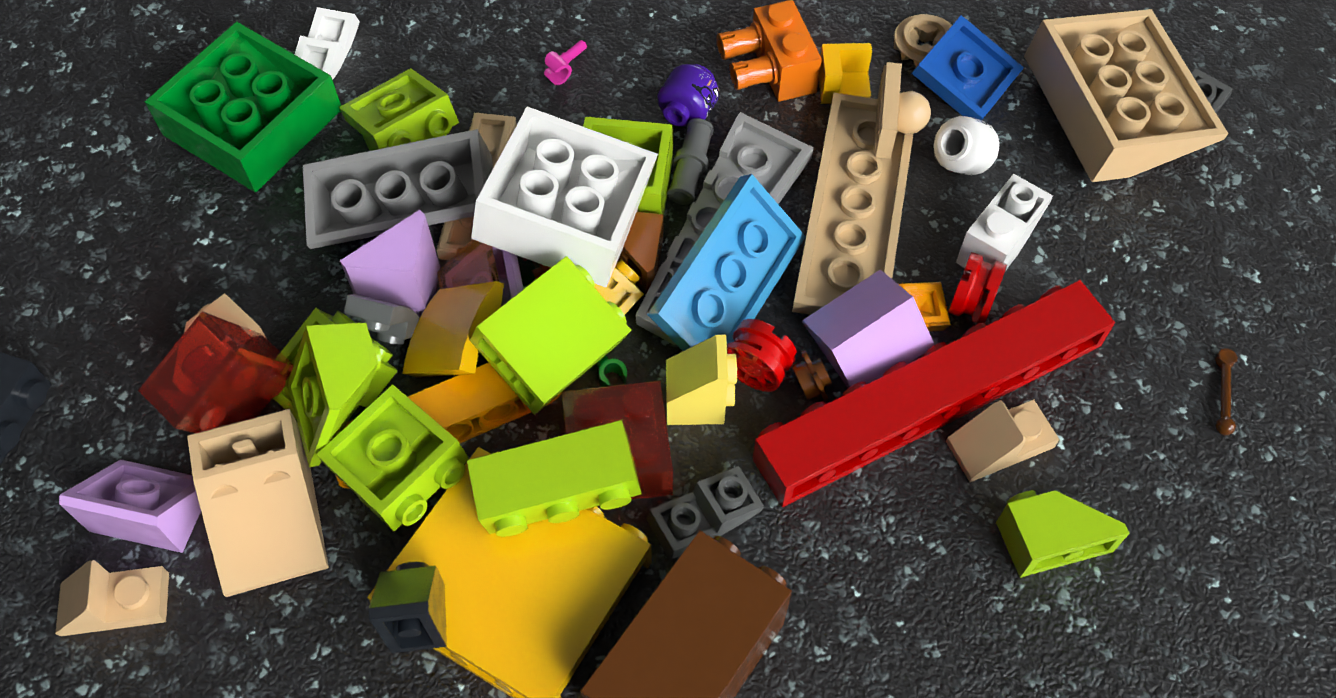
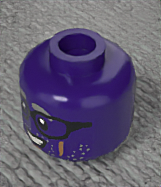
M682 64L673 69L659 90L657 102L668 122L676 126L687 127V123L691 119L699 118L705 120L719 98V88L714 75L704 66L699 64Z

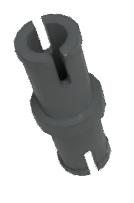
M696 118L689 120L682 148L678 149L674 156L676 168L667 195H669L670 200L677 204L689 205L695 201V193L700 175L707 170L708 158L706 154L714 129L713 125L704 119Z

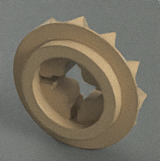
M919 14L904 19L895 30L894 49L901 52L902 60L912 59L917 67L952 24L934 15ZM919 40H921L924 43L928 41H933L932 46L927 43L921 46L918 45Z

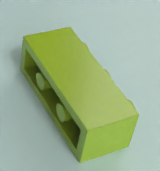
M622 420L467 460L478 521L489 534L496 533L497 536L501 537L520 534L528 529L527 524L546 519L550 523L570 521L580 515V510L599 505L601 509L605 510L619 508L629 504L631 497L642 494Z

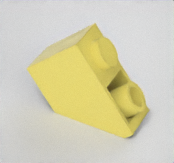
M715 335L666 360L667 425L724 424L726 406H734L735 404L734 384L737 383L736 354H727L726 335Z

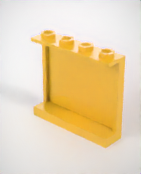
M478 447L470 459L491 453ZM466 463L463 477L456 485L445 491L387 571L396 570L398 565L407 562H423L429 566L437 567L445 584L447 647L433 649L512 698H561L562 691L640 568L644 566L648 569L651 565L652 554L651 544L648 543V538L640 530L625 523L621 527L604 518V513L597 506L580 510V515L570 521L550 523L546 519L527 524L528 529L517 535L501 537L497 536L496 533L489 534L478 521L468 464ZM375 588L372 590V592H371V593L369 594V596L367 597L368 600L370 601V603H371L372 596H373V593H374Z

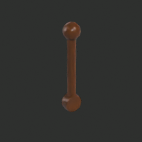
M1224 348L1215 357L1216 364L1221 367V411L1215 428L1219 434L1228 436L1236 429L1235 421L1231 418V368L1237 362L1238 357L1233 350Z

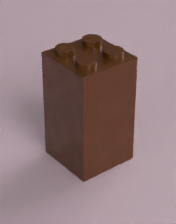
M699 530L581 690L582 698H734L784 625L792 590L786 587L787 583L784 578L773 569L763 565L757 568L740 557L741 552L729 540L721 536L712 538Z

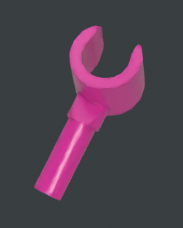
M580 40L561 55H558L556 52H549L545 57V64L549 68L545 69L544 75L554 85L563 84L572 72V68L569 65L570 61L587 48L586 43Z

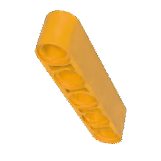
M489 362L477 367L475 374L458 375L408 396L410 400L455 437L459 443L531 413V410ZM560 393L557 397H555L551 402H549L548 404H550V403H552L553 401H555V400L561 395V393ZM353 420L347 422L345 427H347ZM336 476L338 484L342 488L350 489L342 480H340Z

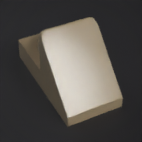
M1000 400L993 403L950 435L946 443L969 482H973L1053 449L1060 439L1035 400L1009 410L1004 402Z
M95 560L86 562L60 584L56 634L67 636L166 622L169 572L163 566L109 573Z

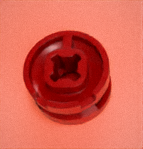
M971 252L948 313L956 316L964 313L972 316L973 322L978 324L985 323L1007 264L997 260L991 264L983 261L982 255Z
M745 319L740 322L733 333L734 342L727 344V354H736L737 379L756 390L764 392L775 391L783 381L785 371H788L796 360L794 358L797 353L796 347L786 335L780 339L773 334L772 331L775 327L771 324L757 319Z

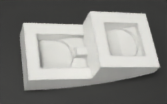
M317 7L308 37L300 36L294 55L328 73L333 80L351 48L360 21L352 13Z

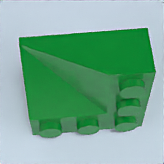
M238 22L234 23L145 101L163 136L255 193L341 112L339 108L341 103L331 75Z

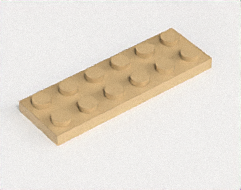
M840 93L833 94L792 312L811 315L880 269L891 279L893 277L914 133L904 134L897 131L891 158L875 157L873 152L878 99Z

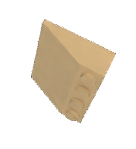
M1152 9L1042 20L1024 55L1091 182L1132 177L1222 141L1228 135L1227 130Z

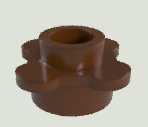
M806 350L801 351L804 360L792 365V368L807 399L810 400L821 394L824 402L829 400L824 387L832 384L821 359L818 358L811 362Z

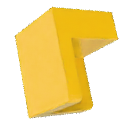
M822 44L820 54L822 61L819 74L821 104H832L834 93L871 98L868 74L872 56L871 44Z

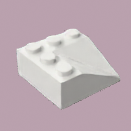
M526 107L476 199L471 239L551 268L567 256L574 265H580L586 269L595 284L607 287L658 154Z

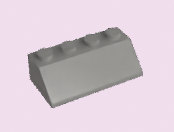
M478 129L303 165L307 246L310 249L378 236L418 210L425 214L428 225L473 217L476 199L493 170L492 155Z

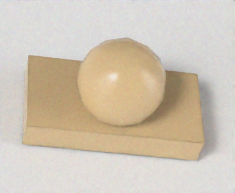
M887 62L882 72L878 91L873 152L875 157L891 158L897 131L904 134L917 133L927 125L931 116L929 101L923 95L915 91L900 93L902 64Z

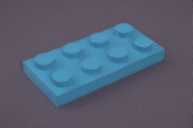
M752 174L740 176L647 315L682 351L715 335H726L727 344L734 342L733 333L740 322L756 317L806 236Z

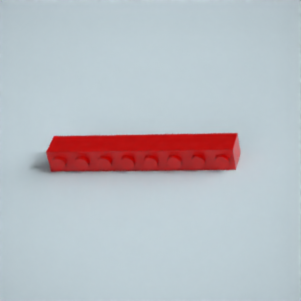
M1081 280L1065 288H1062L1060 285L1046 291L1038 301L1026 307L1023 304H1018L1006 311L999 320L987 326L985 323H979L967 330L962 338L948 345L946 342H940L932 346L923 354L922 358L909 364L903 361L891 366L877 380L868 384L865 381H861L850 386L840 398L827 404L825 402H817L809 406L801 413L799 418L787 424L777 422L766 427L760 432L758 438L755 439L753 461L783 508L1099 348L1114 326L1115 321Z

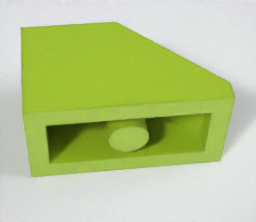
M1031 490L1011 497L996 521L1020 578L1114 552L1130 534L1124 523L1056 490L1040 495Z

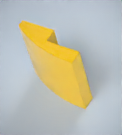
M494 281L439 289L426 306L416 325L409 343L402 374L414 377L475 374L478 349L471 343L470 338L480 323L501 308L504 283Z

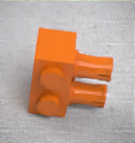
M793 0L754 8L751 26L717 34V47L723 60L754 52L758 57L730 64V77L736 90L769 82L778 102L817 93L822 58Z

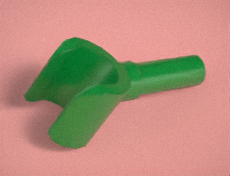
M605 355L596 363L599 368L598 383L603 391H610L611 388L608 379L605 377L607 373H617L621 377V381L624 384L626 383L627 368L622 361L609 359Z

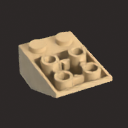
M290 409L187 436L193 482L222 592L225 597L329 568L311 467L308 466L297 421Z

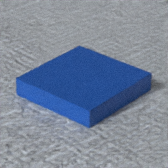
M961 15L914 69L912 74L962 116L982 120L1024 67Z

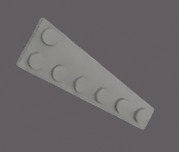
M740 112L719 151V157L713 169L709 170L703 182V189L696 203H692L687 213V220L679 236L675 237L667 252L666 261L661 264L636 313V324L676 345L647 314L739 177L752 174L779 204L812 159L814 147Z

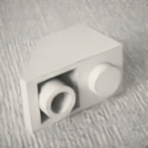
M1013 174L967 231L956 263L965 268L969 256L973 252L982 255L985 262L993 264L997 260L1007 264V270L1051 202L1053 195Z

